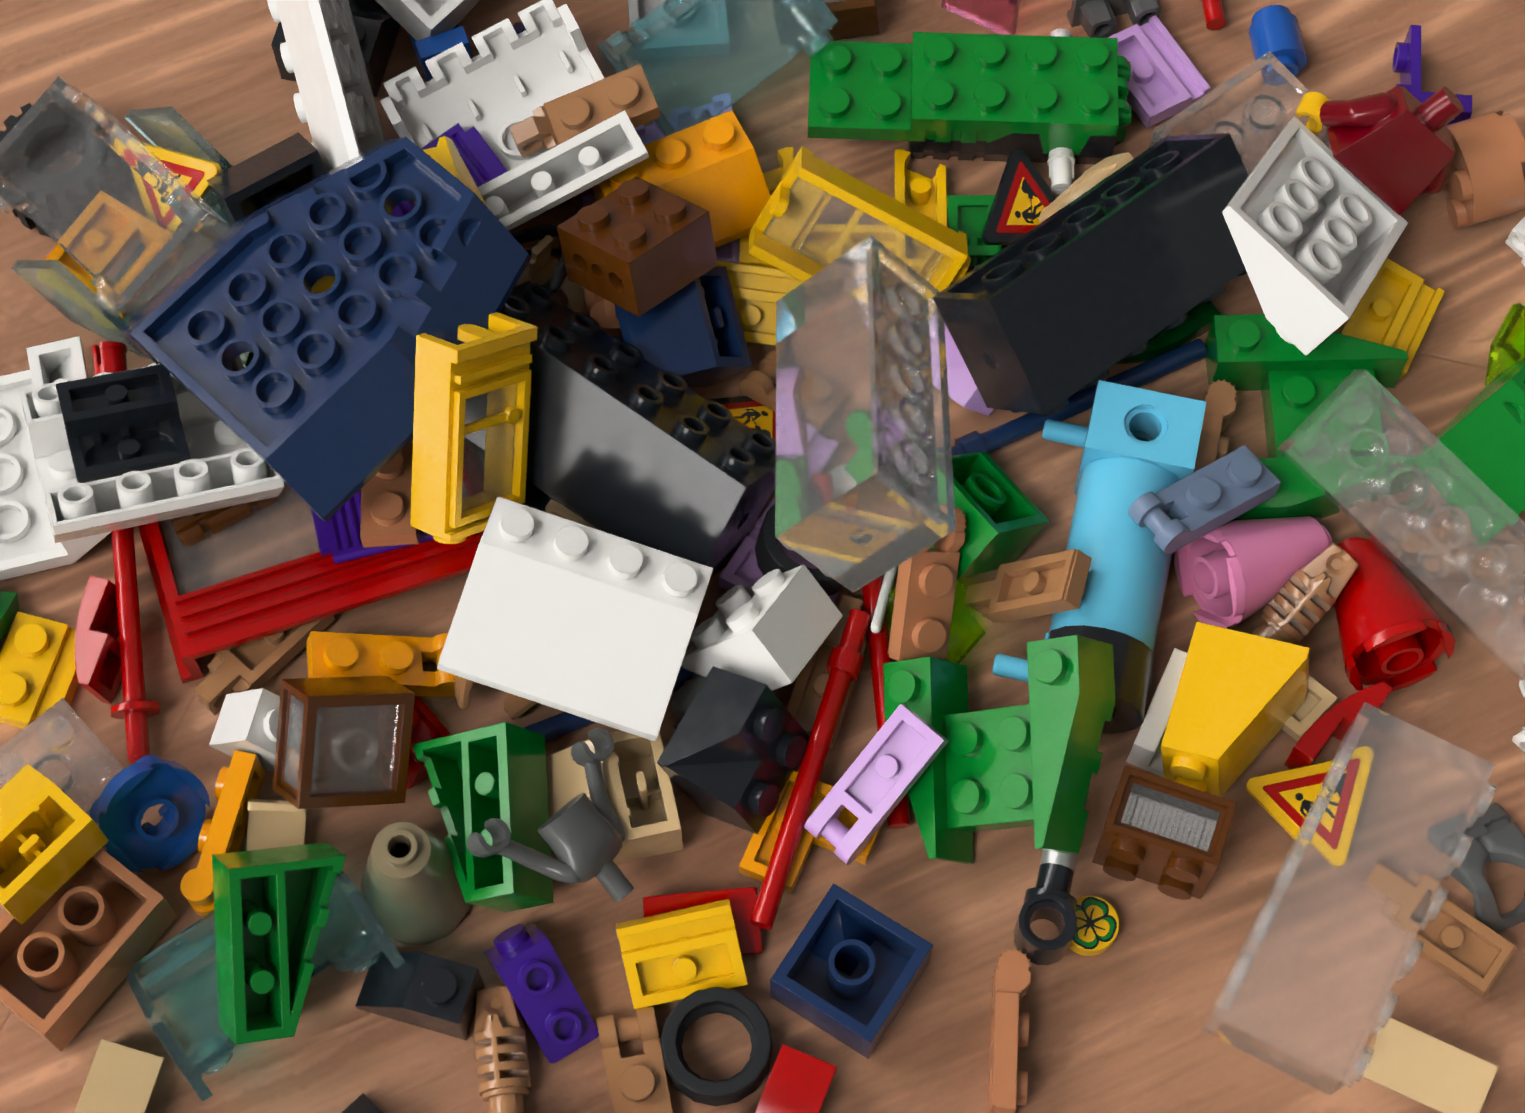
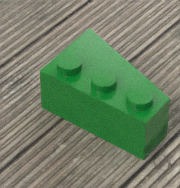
M503 722L413 744L416 758L425 763L433 787L428 791L432 805L440 809L449 834L444 838L465 903L502 912H511L554 903L552 878L499 854H494L487 858L476 857L469 852L467 847L468 836L475 832L483 835L485 841L492 846V837L485 829L484 823L489 819L498 818L508 825L511 840L551 857V848L538 832V829L549 819L545 735Z

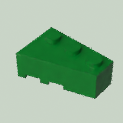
M327 842L212 855L219 1027L235 1045L295 1036L315 966L312 962L321 927L325 928L330 913V909L327 906L337 873L341 874L346 855Z

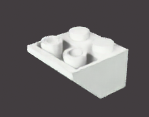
M804 564L784 573L779 569H774L761 577L753 586L745 589L742 584L736 585L717 600L716 606L718 611L714 616L703 621L692 631L690 637L692 643L686 649L681 665L684 669L707 677L714 666L767 684L771 690H775L793 683L843 615Z

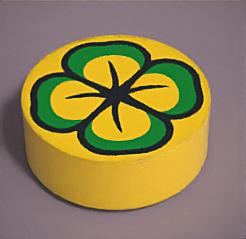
M1086 895L1076 898L1075 915L1077 928L1069 949L1083 956L1100 955L1106 952L1116 939L1119 930L1118 915L1113 906L1100 897Z

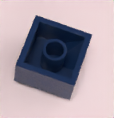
M833 883L771 977L770 997L869 1059L929 965L933 944Z

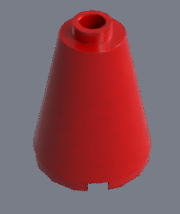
M1353 537L1339 543L1338 546L1345 550L1359 564L1334 604L1345 673L1349 682L1358 691L1363 690L1362 684L1375 685L1385 682L1393 688L1392 692L1409 687L1431 676L1437 671L1434 661L1444 651L1448 659L1454 653L1456 640L1449 626L1376 541Z

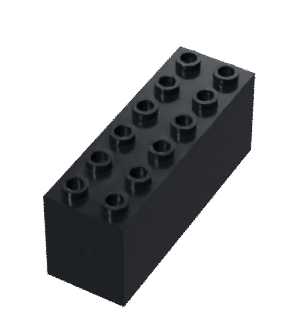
M1230 133L1166 136L933 297L987 408L1011 410L1013 413H1036L1041 416L1053 415L1063 410L1070 403L1069 397L1083 387L1097 384L1098 380L1103 381L1108 377L1110 373L1108 369L1121 359L1131 358L1143 352L1149 346L1148 340L1160 331H1166L1182 324L1187 319L1186 313L1199 303L1211 301L1222 295L1226 290L1224 285L1236 276L1248 274L1222 213L1249 176Z
M530 281L515 286L500 313L538 327L537 340L530 342L532 363H529V370H532L526 480L598 530L713 568L711 577H713L727 566L746 536H749L791 457L778 449L777 443L770 436L760 431L750 430L732 418V413L728 408L718 402L705 400L689 389L687 382L682 377L670 371H662L644 359L643 353L637 347L624 341H618L601 330L599 323L594 318L581 312H574L556 300L555 293L546 286L531 283ZM485 393L466 399L465 424L483 419L485 413ZM484 429L464 435V438L483 450Z

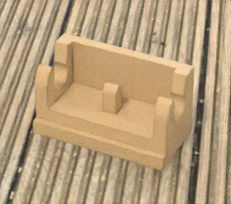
M1385 1016L1379 1018L1376 1024L1375 1031L1358 1072L1361 1073L1360 1077L1375 1082L1440 1113H1480L1499 1066Z
M101 1039L74 1113H145L164 1063V1058Z

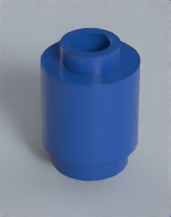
M1270 5L1264 7L1253 15L1252 24L1249 28V37L1257 72L1266 80L1286 82L1296 77L1307 64V56L1298 19L1285 6Z

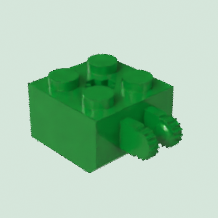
M924 439L912 441V443H907V441L895 443V446L891 447V451L888 452L889 458L887 459L890 462L888 465H891L892 470L896 471L897 477L902 482L887 501L899 513V520L906 529L909 525V513L912 512V509H915V506H930V509H933L935 519H937L935 532L939 525L938 520L939 514L942 513L941 510H944L945 507H958L960 510H963L962 513L965 514L966 528L964 529L965 540L963 546L958 550L960 557L957 579L997 570L1001 564L1014 562L1049 523V520L986 452H971L946 457L938 448H934V443Z

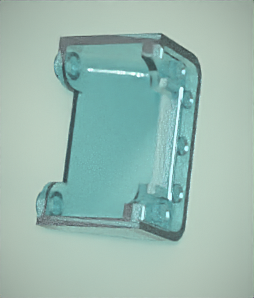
M666 0L641 20L638 18L631 23L629 34L627 31L621 33L618 30L599 44L598 57L612 75L641 64L661 113L660 118L651 122L662 136L665 137L720 115L801 52L805 51L809 58L834 39L828 31L836 25L838 20L823 0Z

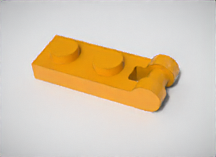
M311 631L306 642L308 678L388 676L413 691L415 696H455V675L438 669L435 672L423 671L422 662L437 663L438 666L448 633L439 634L432 638Z
M234 750L230 766H223L221 768L215 785V798L218 799L213 819H206L199 833L198 851L201 852L198 866L184 874L181 880L180 889L183 896L190 903L193 910L203 917L214 916L212 855L240 852L247 835L249 799H258L266 774L256 754Z

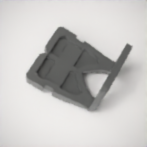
M1493 803L1462 817V823L1455 820L1421 836V849L1434 861L1438 859L1441 862L1442 868L1473 894L1475 918L1496 933L1525 921V890L1524 898L1515 910L1507 914H1499L1493 893L1485 880L1486 870L1490 862L1508 863L1525 869V835L1517 823H1511V816L1499 804Z

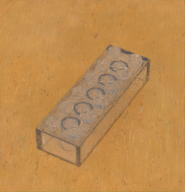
M1355 369L1277 449L1514 677L1525 682V522L1367 370Z

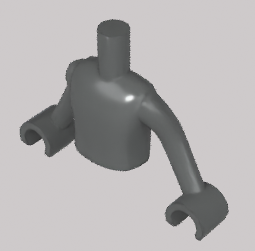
M594 728L588 731L587 736L595 747V753L583 741L574 743L571 748L573 761L585 769L591 801L585 793L577 795L538 829V832L553 850L558 860L511 840L508 825L498 818L489 819L484 823L485 829L492 837V846L485 841L483 835L475 832L470 834L467 839L469 852L479 858H487L494 854H499L542 875L567 884L584 883L596 877L615 902L626 897L634 887L613 861L622 848L625 831L609 800L600 761L610 756L614 743L612 736L606 729Z

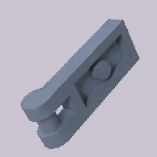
M1244 445L1155 494L1153 492L1143 494L1131 505L1128 515L1139 527L1147 526L1155 534L1154 543L1165 554H1171L1274 497L1281 482Z

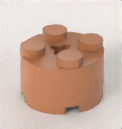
M1503 110L1446 125L1456 151L1444 184L1450 195V199H1447V212L1454 228L1472 226L1525 210V180L1522 163H1525V139L1516 120L1510 113L1502 115Z

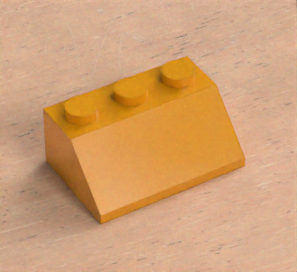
M733 110L644 145L649 154L648 158L593 186L596 202L617 189L623 182L637 176L708 210L715 248L749 235L751 228L771 197L754 147Z

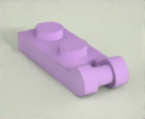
M900 704L811 814L804 828L817 839L823 836L836 848L834 854L846 865L851 864L862 853L870 838L949 741L907 705ZM845 807L859 818L850 830L838 820L840 812Z

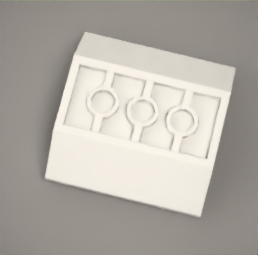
M240 355L233 360L230 371L244 369ZM152 363V364L148 365L147 367H149V366H154V365H156V364H155V363ZM111 372L99 373L95 376L111 374ZM170 373L191 459L164 467L144 471H130L120 476L77 483L58 399L57 383H47L34 389L19 391L55 543L277 497L284 488V481L261 457Z

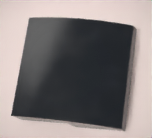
M161 364L56 384L77 483L120 476L130 471H144L164 467L191 459L170 372Z

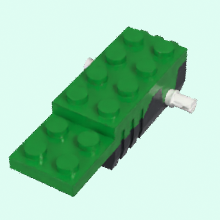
M1062 28L1053 30L1050 36L913 32L912 44L811 41L808 138L908 141V151L911 152L910 159H923V156H933V159L948 160L949 156L958 157V160L973 161L974 157H983V161L1007 162L1010 152L1019 147L1025 151L1031 162L1048 163L1051 191L1054 194L1060 195L1072 184L1075 164H1097L1106 157L1112 156L1114 146L1124 142L1127 126L1131 123V105L1127 102L1131 64L1125 57L1118 55L1117 38L1071 37V32Z

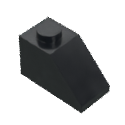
M374 952L355 1006L357 1009L467 1040L476 1012L477 991L484 989L485 985L478 968L423 952Z

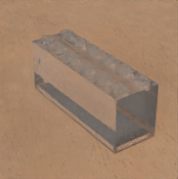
M872 235L776 301L775 538L784 547L795 551L818 567L825 576L833 578L853 593L956 530L945 325L933 300V297L940 293V291Z
M1364 702L1339 745L1202 1030L1328 1095H1332L1343 1086L1350 1088L1354 1081L1359 1082L1374 1052V1049L1365 1045L1370 1033L1375 1035L1379 1027L1384 1028L1398 1002L1399 996L1390 992L1395 981L1399 983L1405 973L1410 974L1422 951L1424 942L1415 938L1419 929L1423 931L1429 920L1433 922L1436 919L1449 890L1439 885L1443 878L1446 880L1449 878L1454 868L1458 869L1471 846L1473 838L1464 834L1466 828H1472L1478 817H1483L1493 799L1497 786L1488 781L1496 765Z

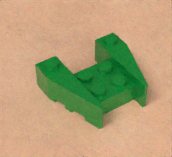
M1265 314L1213 316L1205 341L1208 352L1206 358L1208 385H1211L1212 381L1217 382L1219 379V381L1231 382L1230 384L1235 386L1234 389L1236 391L1261 390L1268 458L1258 459L1281 482L1274 497L1233 520L1310 516L1312 518L1319 516L1322 519L1339 513L1341 508L1368 499L1373 502L1408 490L1418 470V467L1412 461L1417 455L1385 456L1377 388H1395L1408 360L1407 351L1333 332L1305 356L1294 344H1290L1280 337L1276 328L1266 319Z
M1080 635L1027 642L1029 704L969 712L967 665L934 657L883 663L885 721L889 719L900 704H905L949 741L908 791L929 859L972 864L974 863L973 832L1034 826L1035 849L1079 854L1089 814L1088 811L1083 810L1092 773L1098 774L1103 756L1102 752H1098V746L1104 721L1111 722L1115 706L1113 644Z

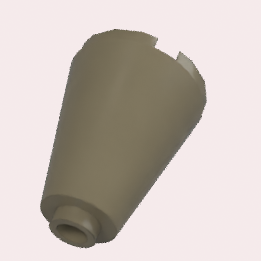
M409 822L392 823L377 834L373 841L360 885L361 902L369 921L380 932L404 945H426L449 936L458 927L457 924L462 920L466 912L470 910L472 904L465 903L444 838Z

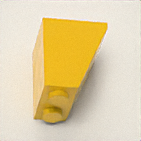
M1196 622L1161 743L1164 778L1222 797L1282 729L1290 716H1293L1306 701L1310 648Z

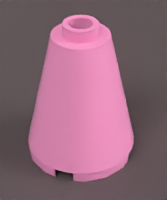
M1310 516L1231 520L1174 552V567L1179 588L1184 598L1191 595L1195 598L1201 610L1193 613L1201 623L1229 629L1265 607L1299 568L1304 567L1332 544V539L1326 527Z

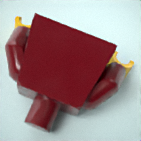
M1395 86L1386 93L1381 92L1350 100L1330 101L1321 93L1308 92L1302 97L1295 115L1298 117L1309 116L1305 126L1313 134L1320 132L1323 125L1330 127L1327 129L1333 157L1400 215L1416 198L1436 194L1443 189L1456 152L1450 132L1445 125L1464 111V108L1456 95L1445 86L1424 103L1416 99L1405 87Z

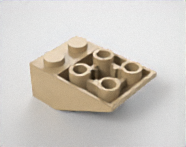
M621 730L610 732L614 743L613 751L608 758L600 761L609 800L625 831L622 848L614 858V863L618 864L683 850L681 826L671 780L668 774L657 764L664 751L660 730L656 742ZM590 740L584 741L590 750L595 753V747ZM572 746L546 757L549 818L581 793H585L591 801L585 769L573 761L571 756ZM551 849V857L558 860L557 856Z

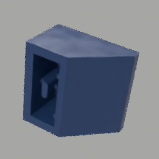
M715 266L640 317L615 305L616 317L619 321L623 341L641 350L644 359L662 371H670L682 377L687 382L688 387H708L752 367L726 266Z

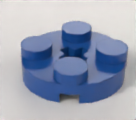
M146 755L113 777L104 788L100 797L92 804L90 817L109 840L102 847L104 851L127 869L133 872H142L140 869L157 867L160 871L179 865L198 848L199 833L206 815V804L210 807V800L203 783L186 767L175 761L162 760L156 755ZM163 804L158 811L162 817L160 822L156 825L146 822L141 826V820L146 810L152 806Z

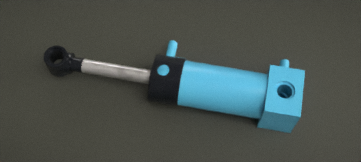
M1098 380L1088 426L1047 419L1043 428L1042 438L1044 440L1083 448L1074 488V494H1077L1066 550H1080L1092 558L1086 580V590L1079 609L1052 614L1049 633L1046 632L1045 639L1080 635L1113 644L1115 706L1111 722L1104 721L1102 733H1117L1137 729L1144 721L1155 663V642L1172 553L1165 554L1154 543L1155 534L1147 526L1139 527L1128 515V511L1131 505L1147 492L1155 494L1193 473L1207 402ZM998 653L995 655L992 673L996 676L1028 682V659ZM1091 776V780H1090V784H1089V788H1088V792H1087V796H1086V800H1085V805H1084V809H1083V810H1085V811H1086V807H1087V802H1088V797H1089V791H1090L1092 776ZM1043 850L1036 886L1028 888L1025 892L1023 906L1014 929V943L1017 950L1027 954V959H1030V962L1036 965H1050L1058 962L1066 955L1076 931L1077 920L1075 910L1077 900L1070 895L1077 854ZM1038 919L1049 920L1057 926L1060 935L1052 940H1043L1032 932L1030 924Z

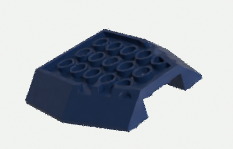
M406 136L393 138L238 220L121 331L156 365L160 363L279 475L289 489L326 523L413 439L416 335L426 333L459 345L465 343L457 339L459 325L473 324L488 329L489 314L501 312L531 257L473 191ZM403 201H416L413 210L407 215L401 217L392 216L394 208ZM335 276L333 285L327 291L318 294L311 293L313 285L320 278ZM246 352L254 353L251 363L246 368L240 371H230L231 364L237 356Z

